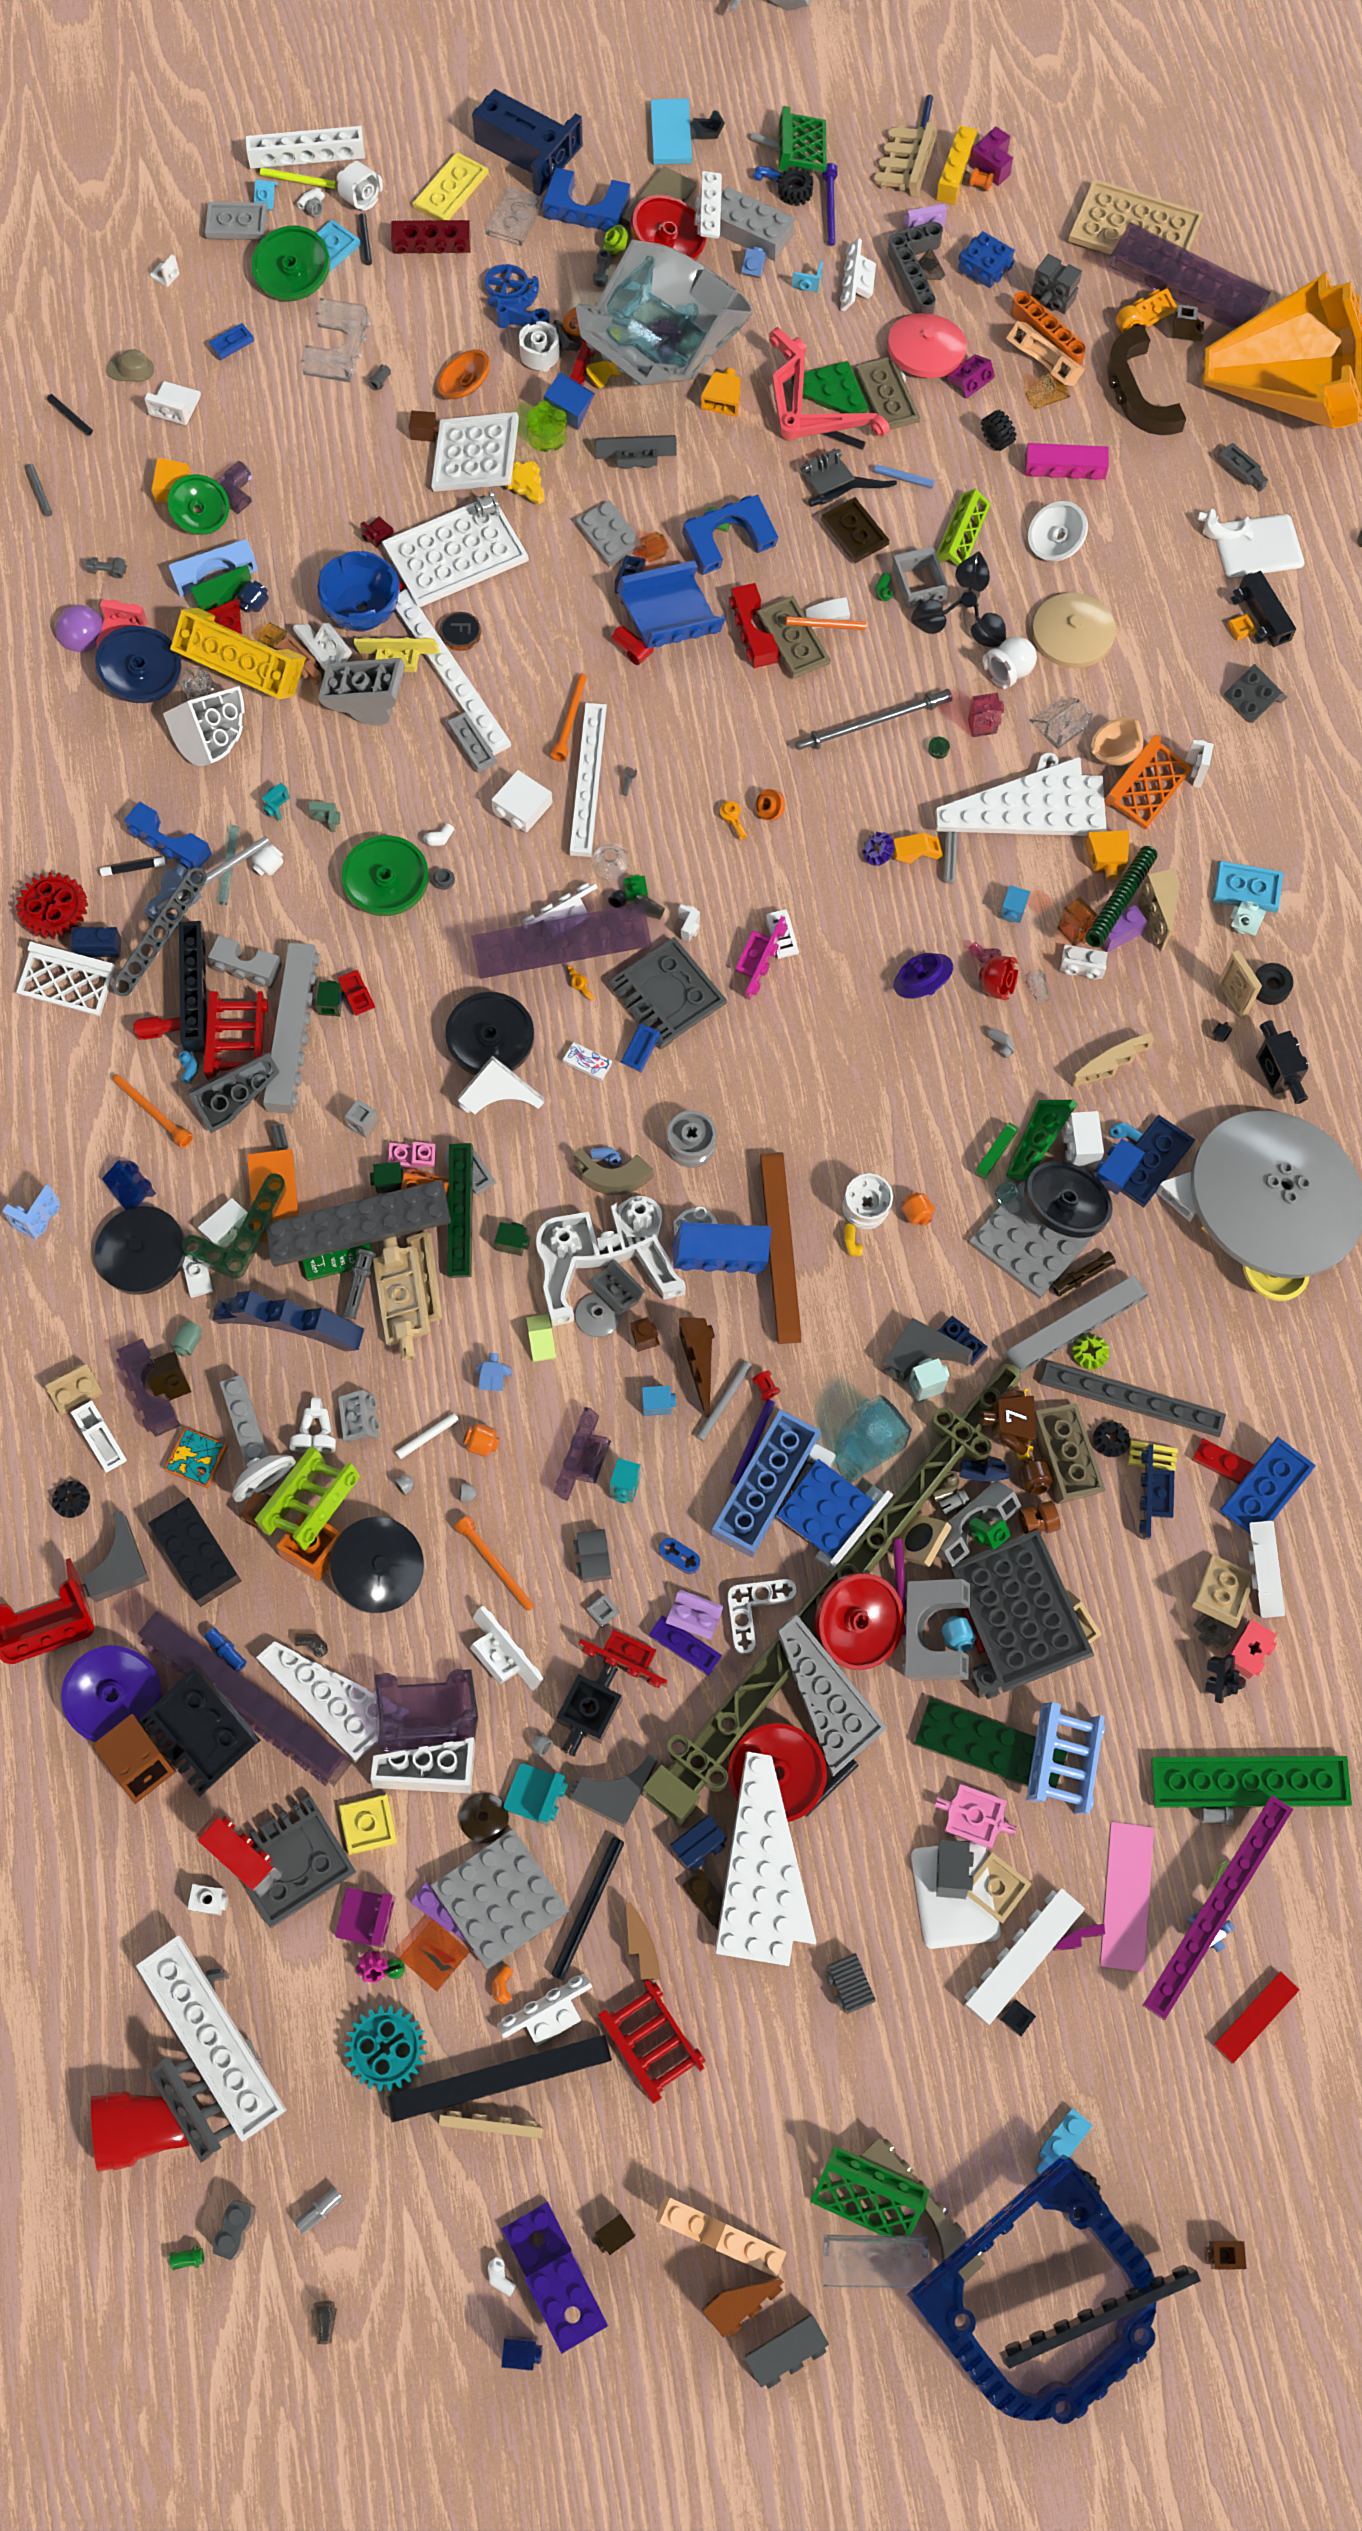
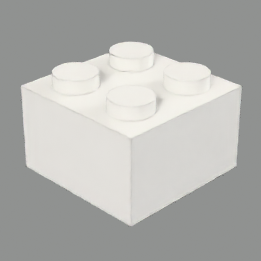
M1098 1111L1071 1113L1069 1120L1065 1122V1130H1062V1142L1066 1143L1067 1146L1065 1162L1080 1166L1087 1171L1095 1170L1104 1154Z

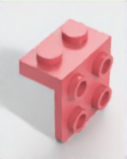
M102 599L100 607L104 615V621L96 641V646L98 648L102 640L117 629L127 626L146 627L147 618L143 607L137 604L120 603L117 600Z

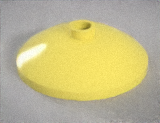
M1243 1265L1244 1274L1249 1284L1259 1294L1271 1300H1291L1300 1295L1309 1282V1277H1271Z

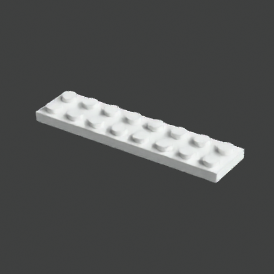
M181 1936L175 1937L136 1965L241 2142H245L287 2111Z

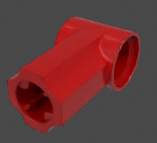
M619 626L611 636V641L624 650L629 660L635 665H640L654 652V648L647 649L643 639H639L625 626Z

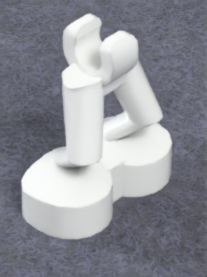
M312 1398L311 1408L304 1410L299 1429L301 1434L290 1438L289 1447L292 1451L298 1453H305L310 1446L316 1448L319 1453H333L336 1449V1439L327 1435L331 1432L328 1410L323 1409L321 1398ZM313 1418H318L322 1431L317 1435L311 1436L309 1434L310 1425Z

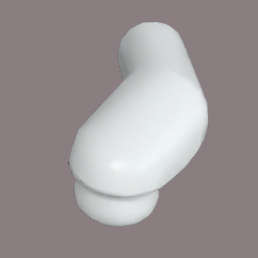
M314 188L304 193L297 202V207L300 210H305L306 204L310 199L315 198L321 202L325 194L320 188Z
M446 823L440 832L426 833L423 837L424 843L429 846L444 845L453 833L454 827Z

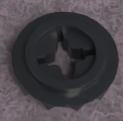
M1113 1420L1102 1422L1093 1434L1095 1448L1107 1457L1123 1455L1128 1450L1131 1441L1129 1430L1122 1423H1117ZM1117 1432L1116 1440L1118 1443L1114 1441L1107 1446L1109 1438L1106 1435L1111 1436L1112 1433Z
M75 1480L64 1481L60 1486H56V1490L52 1495L54 1510L66 1518H74L81 1515L90 1503L88 1489L84 1484ZM68 1491L73 1496H76V1498L73 1499V1507L68 1503V1501L64 1502V1500L68 1498Z

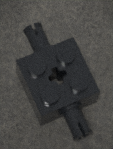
M1272 1020L1266 1021L1259 1026L1265 1040L1256 1055L1257 1061L1273 1095L1289 1090L1295 1104L1303 1103L1309 1098L1301 1084L1308 1070V1061L1305 1056H1302L1299 1050V1042L1296 1037H1293L1290 1030L1278 1034L1273 1024L1274 1022Z
M604 1662V1666L596 1681L578 1674L556 1717L557 1723L570 1730L561 1751L566 1754L569 1753L572 1757H575L583 1738L588 1737L601 1744L622 1702V1695L609 1689L618 1668L613 1665L611 1667L607 1662ZM592 1704L594 1712L591 1711L587 1714L584 1707H590Z

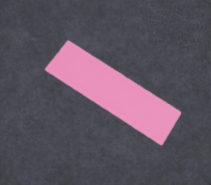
M1111 1822L1104 1912L1106 1934L1103 1935L1102 1967L1144 1972L1154 1836L1153 1827Z

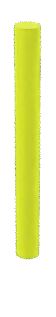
M262 167L260 169L261 176L336 189L337 182L333 180Z

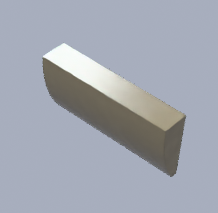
M1077 1403L1035 1411L1036 1441L1042 1460L1047 1463L1053 1479L1051 1488L1056 1503L1070 1502L1104 1492L1106 1489Z

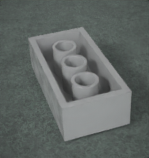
M727 186L721 194L720 236L748 249H752V247L764 249L763 252H766L767 258L775 261L794 235L795 217Z

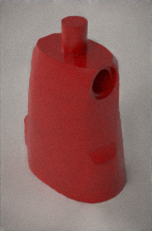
M128 2091L108 2092L106 2095L91 2096V2126L97 2172L130 2168L138 2160L158 2152L190 2146L162 2096L132 2095Z

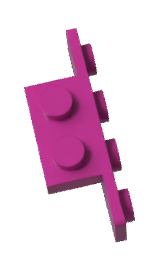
M784 916L780 917L771 937L754 930L752 931L736 965V972L752 978L745 993L746 998L751 1000L753 995H757L761 983H759L761 976H766L770 967L768 961L771 956L774 957L779 947L777 942L780 937H784L788 925H786V918Z

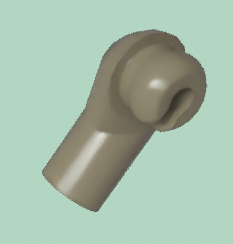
M949 1472L945 1476L942 1488L935 1490L931 1494L934 1503L956 1494L959 1478L955 1472Z

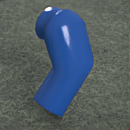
M757 166L754 169L753 177L761 181L763 176H766L779 183L782 173L771 167Z

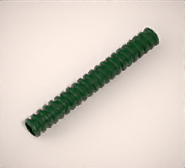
M1143 846L1107 900L1085 935V940L1090 946L1098 948L1106 941L1156 861L1158 853L1153 847Z

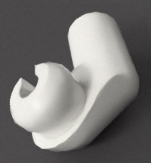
M495 2257L489 2262L487 2268L489 2283L510 2297L517 2285L505 2278V2263L501 2258Z

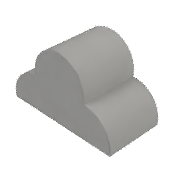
M401 658L328 663L318 700L327 708L349 713L354 719L362 723L375 726L384 725L389 721L391 710L396 704L405 664Z

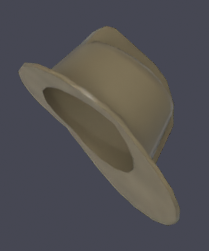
M130 349L108 362L107 373L114 380L143 382L152 377L154 365L141 351Z

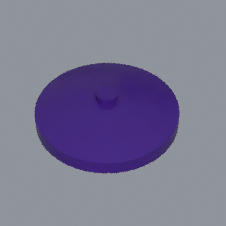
M120 1645L97 1647L79 1657L67 1672L61 1691L62 1708L69 1724L77 1733L93 1742L99 1740L132 1713L139 1720L161 1699L160 1680L151 1662L138 1651Z

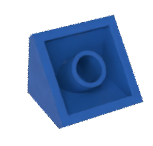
M560 372L544 395V409L578 430L595 393Z

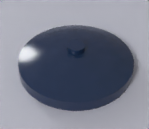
M127 626L113 631L100 643L95 658L96 673L104 688L115 697L131 703H150L164 698L176 687L181 675V658L179 653L170 650L172 641L163 633L145 626Z

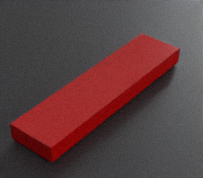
M1281 1971L1278 1972L1218 2038L1213 2046L1233 2064L1300 1989Z

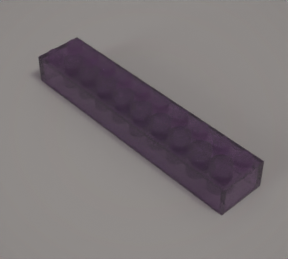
M157 1611L138 1632V1635L143 1639L140 1644L154 1656L160 1653L159 1658L174 1671L178 1667L179 1670L177 1672L182 1677L193 1667L199 1665L250 1727L252 1725L255 1726L253 1730L266 1742L272 1739L274 1741L272 1745L286 1757L289 1754L293 1755L292 1760L304 1771L310 1768L312 1770L311 1775L324 1786L329 1783L334 1787L352 1764L349 1758Z

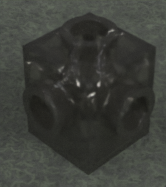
M1205 1613L1193 1624L1201 1633L1198 1638L1207 1647L1212 1644L1216 1649L1219 1647L1223 1648L1232 1640L1231 1635L1234 1634L1229 1628L1230 1625Z

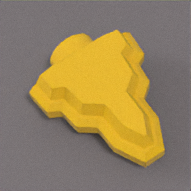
M520 461L513 464L511 485L504 486L508 490L513 489L517 494H524L534 503L541 504L545 501L544 491L540 486V468L537 463L532 461L524 464Z

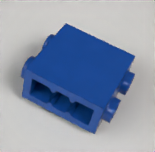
M982 231L971 240L967 249H963L959 254L958 270L975 279L980 284L991 288L1001 280L1006 270L1012 268L1015 261L1013 259L1015 250Z

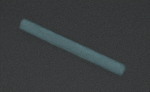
M236 825L230 826L225 862L235 856L239 827ZM233 868L223 874L219 898L220 905L226 906L228 904Z

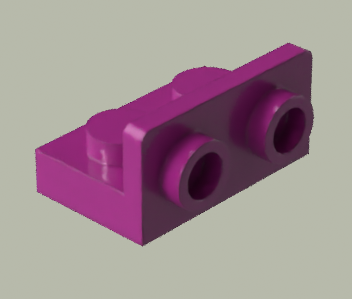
M974 354L947 375L948 383L961 387L963 396L969 398L994 379L992 362L990 359Z

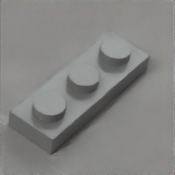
M466 712L448 721L449 728L478 773L497 764V759Z

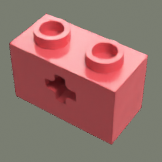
M1251 1619L1229 1653L1235 1655L1234 1670H1239V1674L1247 1679H1250L1254 1674L1258 1676L1265 1666V1663L1262 1662L1266 1654L1270 1656L1277 1643L1273 1642L1277 1634ZM1251 1646H1253V1647L1255 1648V1650H1254V1653H1255V1654H1254V1655H1252V1654L1250 1653V1651H1251V1648H1250V1647H1251Z

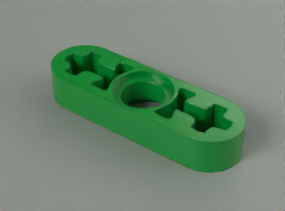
M1010 1122L1006 1125L977 1167L975 1174L983 1179L989 1175L1014 1139L1019 1127Z

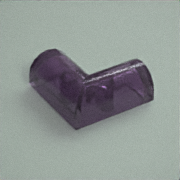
M237 461L215 480L225 490L229 499L230 509L236 514H239L252 502L251 497L240 489L252 479L251 472L241 461Z

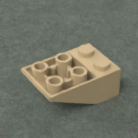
M1173 868L1148 874L1141 894H1139L1140 904L1142 907H1145L1147 912V923L1152 926L1154 941L1156 944H1159L1161 951L1165 950L1173 930L1180 889Z

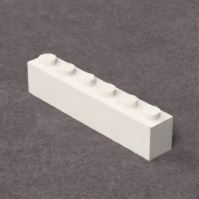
M1061 1888L1057 1893L1054 1890L1050 1892L1044 1900L1047 1905L1043 1910L1036 1909L1028 1919L1031 1923L1026 1930L1021 1928L1012 1938L1015 1942L1010 1949L1005 1947L996 1958L999 1963L995 1968L992 1969L989 1966L980 1977L983 1980L978 1988L973 1986L964 1996L967 2001L963 2006L985 2026H989L1085 1910L1064 1889Z

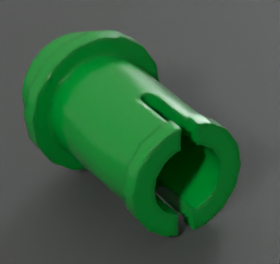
M193 2246L191 2250L171 2252L169 2258L171 2269L176 2270L190 2266L199 2268L201 2264H204L203 2248Z

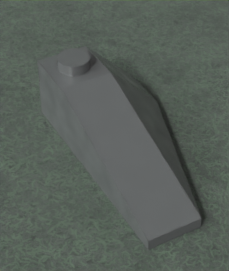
M268 1052L189 1089V1096L208 1130L212 1133L230 1124L280 1071Z

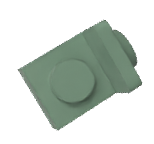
M309 802L311 819L319 822L328 820L330 831L335 832L336 825L340 824L341 814L337 812L336 804Z

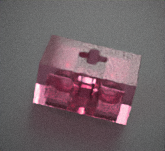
M998 693L972 697L968 716L972 737L997 734L998 726L1001 725V714L1004 713V704L1002 700L999 701Z

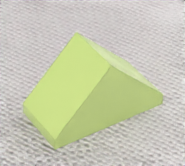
M549 1314L526 1317L533 1362L555 1359L556 1354Z

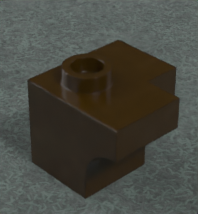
M1178 304L1174 315L1172 337L1202 341L1204 321L1199 320L1197 317L1198 307Z
M175 1351L153 1359L154 1368L146 1374V1379L155 1397L166 1393L169 1400H173L192 1392Z

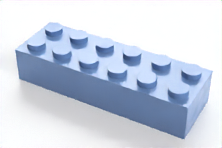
M780 1409L712 1528V1536L754 1558L772 1526L776 1514L783 1506L805 1467L812 1449L819 1442L822 1431Z

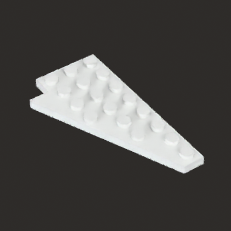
M1075 758L938 807L935 812L936 831L1087 836L1088 832L1107 831L1103 776L1082 775L1081 758Z
M746 1752L714 1953L789 1966L793 1941L816 1944V1938L772 1756Z

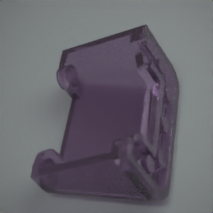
M471 1669L453 1670L447 1675L445 1683L398 1685L397 1677L390 1673L374 1675L377 1745L380 1750H415L423 1746H437L445 1742L464 1741L472 1737L475 1740L478 1711Z

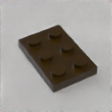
M856 497L821 515V521L854 563L889 545L890 540Z

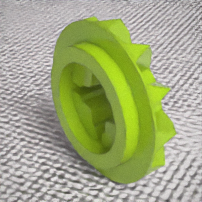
M1084 1334L1075 1341L1072 1349L1076 1363L1089 1370L1101 1368L1105 1365L1110 1355L1109 1345L1106 1344L1104 1338H1100L1096 1334ZM1088 1344L1092 1349H1098L1094 1354L1095 1357L1091 1353H1084L1088 1349Z

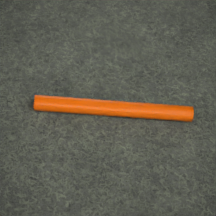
M785 617L784 620L785 625L866 629L865 621Z

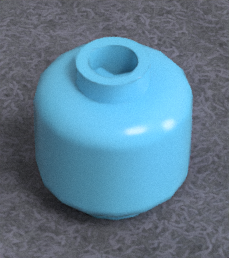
M958 1615L951 1616L946 1620L941 1629L948 1649L966 1652L974 1646L973 1643L977 1637L969 1619L959 1617Z

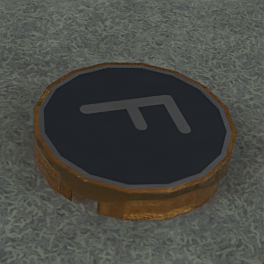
M460 611L446 616L440 626V635L443 643L445 642L450 649L457 651L471 649L476 642L480 641L482 634L478 619L467 612Z

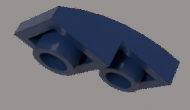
M951 1316L938 1330V1332L973 1350V1359L970 1362L972 1366L988 1349L987 1345L972 1335L970 1329L954 1316Z

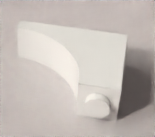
M491 1056L458 1096L459 1106L467 1113L471 1111L475 1115L486 1105L503 1099L522 1100L534 1105L538 1109L544 1103L542 1095L494 1056Z

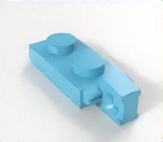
M1071 2108L1041 2147L1038 2156L1042 2158V2161L1035 2171L1042 2177H1045L1051 2168L1057 2171L1064 2165L1093 2125Z

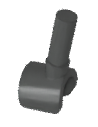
M628 767L624 770L626 779L622 792L623 796H627L630 783L637 775L636 768L635 774L631 777L627 775Z

